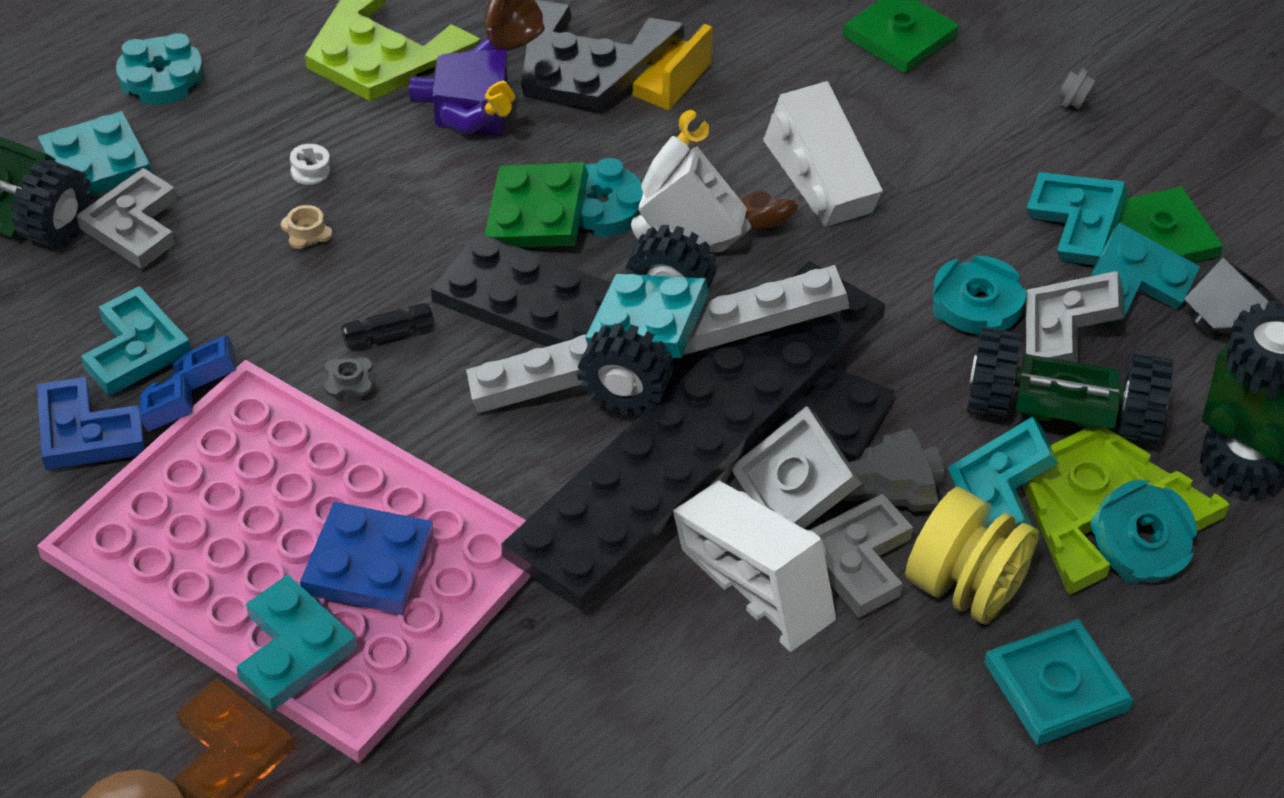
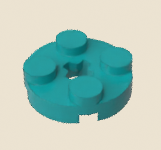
M181 33L145 40H128L122 45L123 54L119 57L116 64L118 81L123 93L129 96L130 91L132 94L139 95L140 102L153 105L168 104L182 100L189 95L188 88L193 86L196 81L197 86H199L204 76L199 51L190 44L189 37ZM157 69H164L162 72H156Z
M604 158L598 163L587 164L586 168L589 175L579 227L593 230V236L596 237L615 236L630 230L633 218L639 216L640 213L639 205L643 195L641 181L632 172L624 169L622 162L615 158ZM596 197H604V198H607L608 201H606V202H601L598 198H597V199H593V198H596Z
M973 256L972 262L958 264L959 258L951 260L944 264L937 272L932 291V311L938 320L946 322L961 331L973 333L980 338L982 327L1005 330L1017 323L1022 316L1027 296L1026 287L1023 289L1019 283L1020 275L1009 264L988 256ZM979 291L987 294L985 298H979L973 295L978 294Z
M1133 480L1115 489L1104 498L1098 512L1091 519V529L1101 554L1111 564L1110 566L1118 572L1120 578L1129 584L1161 582L1183 570L1192 559L1194 552L1190 554L1193 547L1192 539L1197 537L1195 518L1184 499L1168 487L1160 489L1155 485H1148L1147 483L1150 481ZM1137 520L1142 526L1150 524L1153 527L1155 533L1150 536L1152 543L1147 542L1145 539L1143 540L1137 533Z

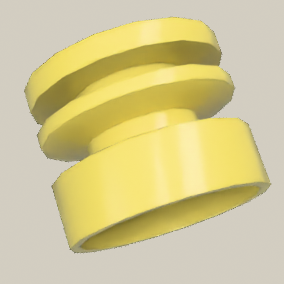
M955 487L939 502L921 530L908 559L905 571L906 581L934 597L943 596L957 582L952 599L953 608L959 611H966L971 607V618L981 624H988L998 615L1005 604L1011 600L1022 584L1036 548L1039 530L1027 523H1021L1016 527V517L1005 512L987 528L991 514V504L961 487Z

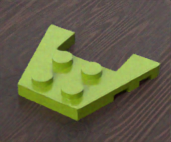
M340 0L305 54L307 69L372 101L409 85L410 77H416V74L430 68L436 70L437 57L440 55L466 52L474 49L481 41L479 37L451 24L425 46H422L369 18L386 4L385 0Z
M1106 427L1099 429L1086 428L1050 445L1058 464L1022 484L1065 590L1070 595L1108 575L1111 564L1084 534L1092 531L1091 519L1098 512L1104 498L1121 485L1133 480L1150 481L1147 483L1148 485H1155L1160 489L1168 487L1177 492L1191 509L1196 521L1197 531L1225 518L1230 506L1224 498L1215 493L1209 498L1191 487L1193 480L1179 471L1170 474L1151 463V454Z

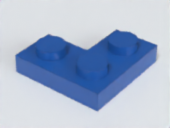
M86 377L37 384L41 456L45 470L138 456L145 450L139 405L91 412L90 390Z

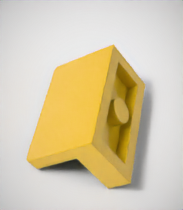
M704 24L689 41L682 40L677 45L671 42L662 51L663 57L654 65H649L633 82V96L670 110L711 65L713 27Z

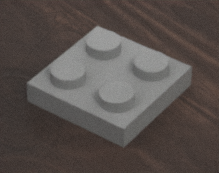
M808 406L730 467L751 499L772 511L780 512L786 519L804 529L862 484L816 413Z

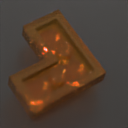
M215 678L176 713L179 725L206 745L208 749L174 778V783L185 798H242L295 749L293 736Z

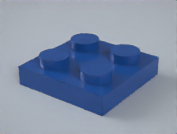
M334 501L302 575L300 585L313 597L403 615L434 534L433 521Z

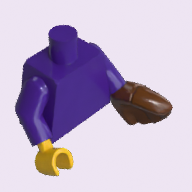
M490 0L484 20L487 37L474 49L463 53L442 54L437 57L435 78L410 77V103H433L434 121L438 127L454 129L465 135H471L476 132L503 136L504 116L510 113L512 109L510 102L514 101L516 97L508 85L507 51L526 45L539 37L545 30L543 14L535 0Z

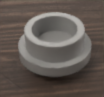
M1082 68L1078 75L1070 71L1058 92L1059 95L1065 97L1061 104L1065 108L1071 105L1079 109L1095 82V79L1086 75L1088 70Z

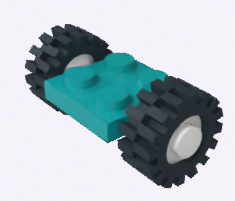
M661 225L658 232L652 227L647 230L646 234L642 233L627 262L625 274L615 275L585 337L588 346L577 367L579 368L577 378L583 381L581 388L585 393L593 391L590 399L596 404L600 400H604L607 402L605 409L611 412L614 406L620 407V414L629 415L632 408L636 415H642L646 409L648 411L655 409L657 403H660L673 373L674 365H671L673 358H681L708 297V290L717 272V266L714 265L717 260L715 253L708 254L710 246L706 241L701 244L696 243L699 235L691 232L689 237L683 235V227L676 226L674 232H670L669 225Z

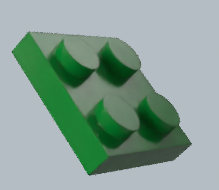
M585 163L499 166L485 230L486 237L496 238L517 247L575 246L589 175Z

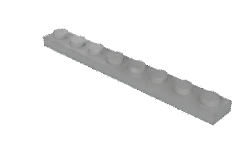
M836 266L813 269L801 275L776 282L764 283L759 287L730 295L718 296L713 300L706 301L682 356L848 309L847 293ZM586 335L466 369L471 398L476 413H482L582 384L583 381L577 378L579 370L577 367L588 346L585 338Z

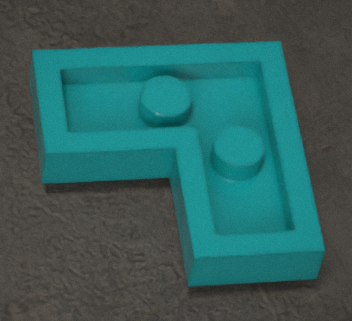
M1039 172L1026 209L1031 219L1066 223L1057 249L1060 261L1096 265L1113 229L1118 224L1128 190L1126 183L1123 181Z
M1119 222L1113 229L1090 276L1118 271L1123 282L1125 317L1138 289L1176 310L1183 304L1184 298L1187 296L1200 266ZM1122 319L1113 320V322L1118 324Z
M138 286L99 306L101 320L115 334L116 338L83 354L81 358L87 373L108 396H111L175 362L184 353L190 351L191 346L186 335L145 291Z
M1031 417L950 465L948 469L956 487H961L991 504V514L987 528L1004 512L1016 517V527L1021 523H1027L1032 526L1015 488L1058 464V461L1041 425Z
M287 574L246 603L248 617L273 640L238 664L236 669L238 679L273 712L357 650L356 636Z

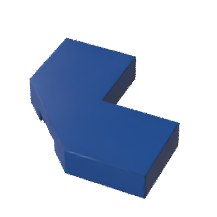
M228 335L184 353L172 364V368L175 371L174 374L162 384L153 382L141 393L140 420L147 432L192 413L193 389L236 370L235 348Z

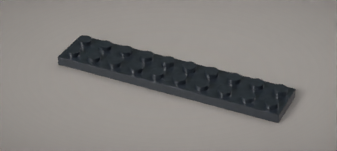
M476 232L431 288V299L434 303L547 347L572 340L581 335H587L611 282ZM716 346L683 355L681 358H673L671 365H674L673 373L664 393ZM831 367L764 433L773 434L808 406L816 413L848 462L860 460L865 448L869 445L893 404L895 390Z
M808 261L792 277L807 273L813 269L822 268ZM841 279L848 297V309L716 346L662 396L660 403H657L655 409L652 411L646 410L501 543L502 557L582 610L675 520L674 509L708 488L884 317L885 303Z

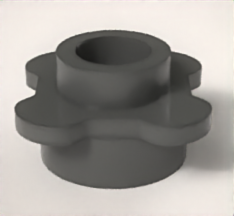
M359 357L356 360L352 358L341 360L334 358L329 360L325 364V372L329 374L328 381L324 384L325 392L342 402H355L362 399L372 390V382L368 379V373L373 369L372 362L365 357Z

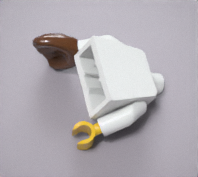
M688 110L679 118L678 125L681 133L678 137L671 136L655 156L642 182L643 195L639 205L641 215L633 218L631 222L636 238L639 239L642 233L646 234L647 230L652 227L658 232L661 225H669L670 232H674L676 226L684 228L683 235L689 237L691 232L699 235L696 243L701 244L706 241L710 246L709 252L720 253L725 251L749 230L772 229L788 220L799 208V201L796 199L772 198L766 191L753 192L740 200L697 146L690 150L688 145L691 141L698 142L707 137L709 125L704 121L696 131L688 132V125L697 114L694 110Z

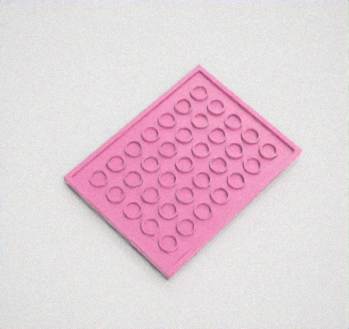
M244 360L236 367L235 371L226 376L192 407V413L179 418L37 545L41 559L257 697L238 679L236 666L273 639L248 617L246 603L287 574L300 585V580L333 502L433 521L434 534L403 615L313 597L356 636L357 650L276 709L358 763L370 753L531 577L502 557L501 543L526 521L525 519L247 360Z

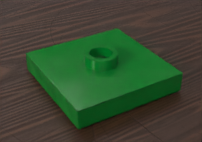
M879 0L843 25L842 36L906 74L958 36L959 25L917 0Z
M1182 186L1125 200L1118 224L1120 222L1193 263L1220 257L1223 244Z

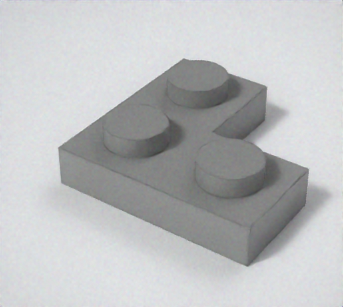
M142 168L77 214L76 218L79 229L138 268L143 269L175 245L173 232L152 219L177 201L175 189L167 182Z
M1118 271L1027 289L1026 354L1078 363V327L1124 319L1123 282Z
M883 493L810 530L816 533L825 545V560L830 585L858 618L901 596L903 583L879 556L911 540L913 527Z

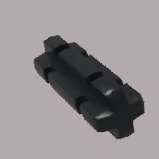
M426 303L409 306V311L406 312L401 308L367 317L364 323L359 320L345 323L341 327L343 341L348 349L354 350L367 346L368 341L376 344L410 335V330L413 329L416 332L432 329L434 327L432 310Z

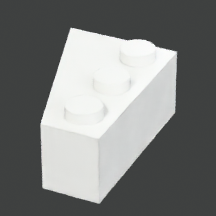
M825 81L780 94L763 141L822 224L828 227L872 213L883 190L829 82Z
M720 480L673 510L682 550L724 590L733 585L751 602L747 605L746 611L757 621L766 616L782 631L779 642L790 652L836 620L825 560L826 548L822 539L816 533L805 530L786 519L780 512L770 510L751 499L745 492H739Z

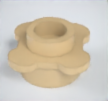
M301 205L295 207L281 221V229L288 232L290 236L289 245L295 249L313 246L319 241L326 242L332 237V229L324 224V213L315 206Z

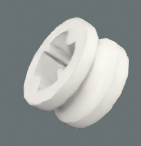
M304 144L294 148L290 154L292 178L298 183L313 185L325 180L330 173V155L328 151L317 144Z

